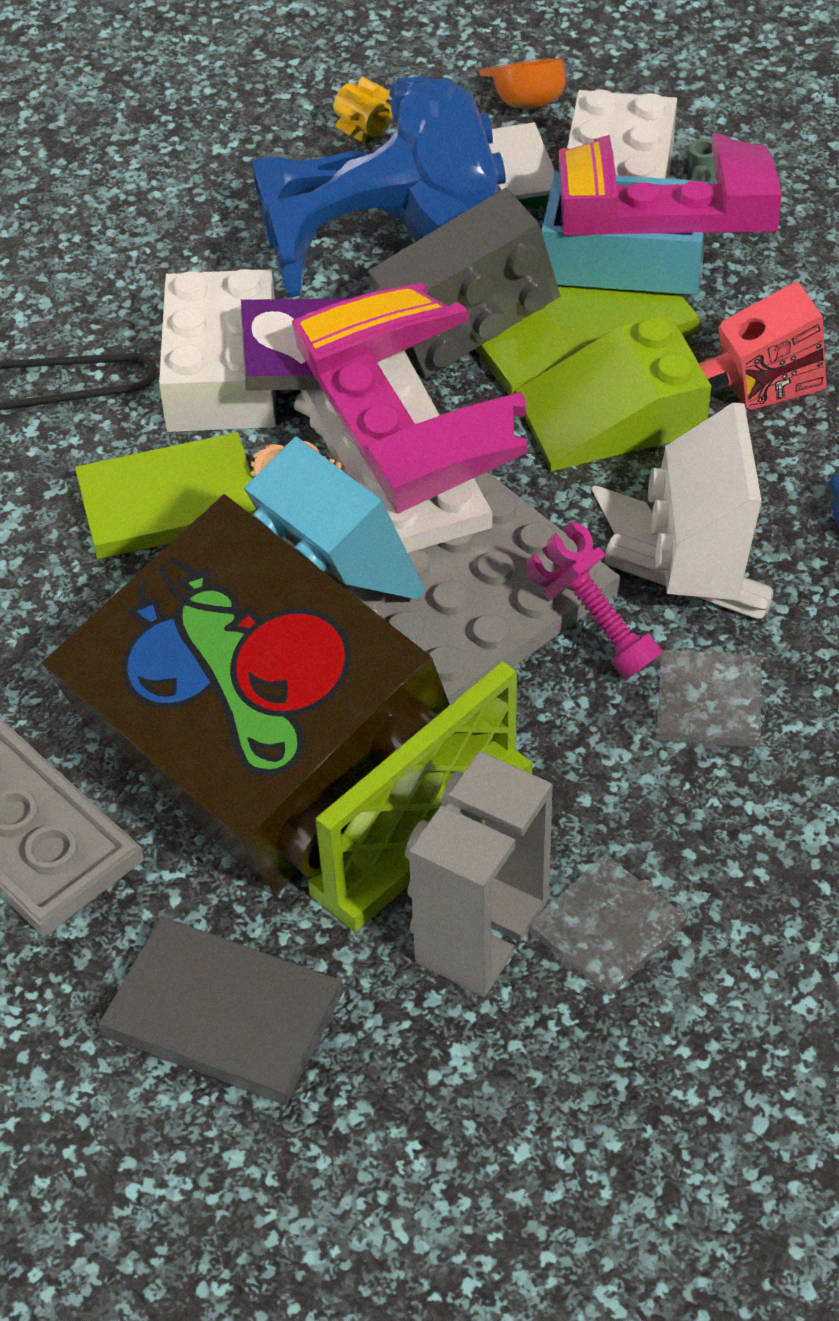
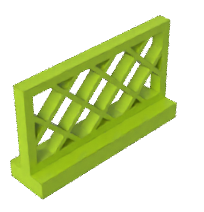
M503 661L315 818L322 874L308 880L310 896L355 933L409 886L411 880L410 860L405 857L408 840L415 827L423 820L430 822L440 808L443 791L455 772L460 771L464 773L478 752L481 751L532 774V761L516 750V670ZM349 823L344 834H341V829Z

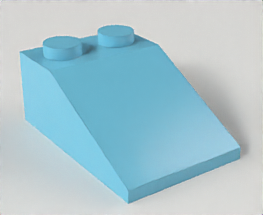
M295 436L244 487L257 510L252 515L281 539L283 537L296 545L294 547L295 550L322 571L328 570L344 584L417 600L425 593V588L383 501Z

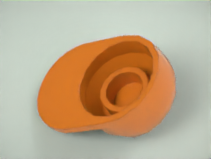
M563 58L529 60L479 70L480 76L493 77L496 92L505 104L519 109H537L550 104L560 97L564 92L566 84Z

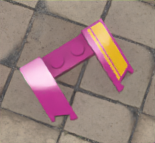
M713 133L712 151L717 184L692 181L686 184L654 185L647 182H639L632 185L617 186L610 135L595 138L592 143L571 149H560L559 168L563 235L778 231L782 194L773 158L766 145L750 144L729 139V136Z
M423 283L367 293L331 304L292 320L298 350L397 514L527 453V439L514 436L513 417L526 416V402L522 392L463 407L415 424L377 362L469 321L468 310L465 306L455 302L448 307L429 296L428 288Z

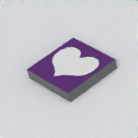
M348 299L241 300L240 315L246 390H322L297 348L292 320Z

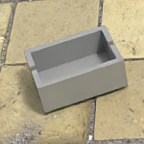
M481 751L478 752L464 773L457 771L452 775L443 791L440 808L430 822L423 820L415 827L405 850V857L410 860L411 880L407 894L412 898L413 917L410 923V933L414 934L416 964L480 996L486 997L514 953V945L492 935L491 928L521 942L549 899L552 783Z

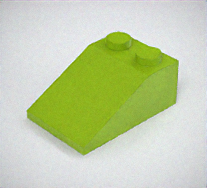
M671 314L616 327L515 390V393L522 392L525 398L526 416L524 418L551 472L673 442L708 419L711 384Z

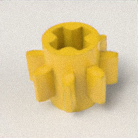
M365 77L360 78L358 85L356 83L344 85L334 99V112L341 117L335 127L362 143H365L368 135L371 137L380 136L386 131L392 120L391 106L386 103L390 97V92Z

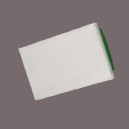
M535 122L492 129L493 143L489 144L491 153L500 152L505 168L506 182L499 185L501 190L507 187L526 209L547 205L555 170Z

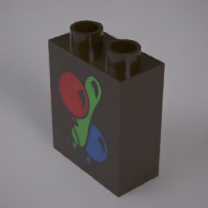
M225 494L214 502L41 662L81 720L275 896L300 871L308 877L322 874L315 818L450 705L431 655ZM349 823L341 829V834H344Z

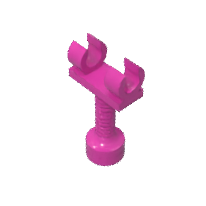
M570 522L563 531L569 539L574 541L577 546V552L567 550L561 538L555 533L548 539L547 545L542 551L554 563L556 572L547 571L543 567L541 560L534 553L527 560V574L534 583L547 588L543 594L549 602L566 589L574 591L573 594L578 596L577 599L579 601L582 600V606L586 605L585 610H589V615H593L592 619L596 620L597 625H600L599 628L601 630L604 629L603 633L605 635L608 634L607 638L611 639V644H615V656L610 662L624 681H626L664 651L650 633L636 635L634 632H631L630 627L626 628L627 623H623L624 619L619 618L620 614L616 613L617 610L612 608L613 605L611 603L608 604V598L604 599L605 595L601 594V589H597L598 585L593 584L594 580L590 579L589 570L601 561L606 554L600 547L595 550L593 549L592 536L586 527L577 522Z

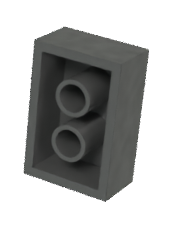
M507 187L368 270L376 291L423 283L427 286L428 295L448 307L458 302L468 310L469 321L404 350L425 378L451 365L457 359L490 339L497 337L503 331L561 297L540 225Z

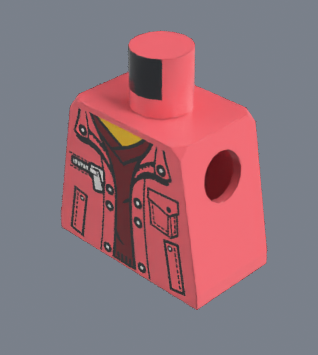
M797 281L723 320L718 327L721 355L699 363L711 384V394L731 386L740 402L745 404V408L750 410L821 391L827 388L823 316Z

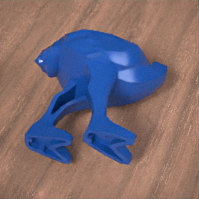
M424 76L398 78L397 82H392L389 94L392 98L391 111L397 124L396 130L389 141L376 152L367 153L354 150L321 159L300 161L280 157L251 159L256 192L270 248L275 247L287 298L301 296L308 249L318 227L330 220L357 210L380 208L402 220L414 240L418 241L501 191L499 185L506 182L503 159L500 152L491 153L489 144L493 143V134L490 119L487 113L479 114L473 94L449 78L434 79Z

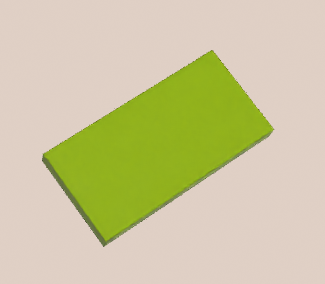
M562 285L558 287L561 297L511 326L497 337L475 348V350L507 394L511 395L515 394V390L620 325L671 314L683 337L699 331L700 317L679 293Z

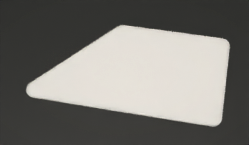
M600 486L592 487V491L614 534L621 533L656 545L658 535H652V512L646 502Z

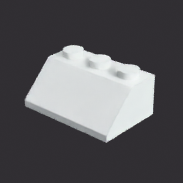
M731 403L666 445L661 468H652L648 501L655 502L651 530L652 535H658L655 550V568L664 569L667 594L739 600L761 505L745 404Z

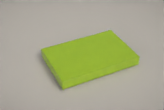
M238 432L75 467L97 559L171 543L223 494L227 495L251 515L257 511L244 489L253 477Z

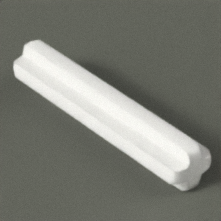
M616 533L612 536L605 551V563L608 566L666 586L664 569L655 568V545L621 533ZM744 577L739 600L697 598L755 619H763L771 606L773 589L768 585Z

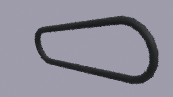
M141 353L0 361V369L118 361H140L149 367V374L146 378L136 383L0 402V410L141 390L150 385L156 378L157 367L149 356Z

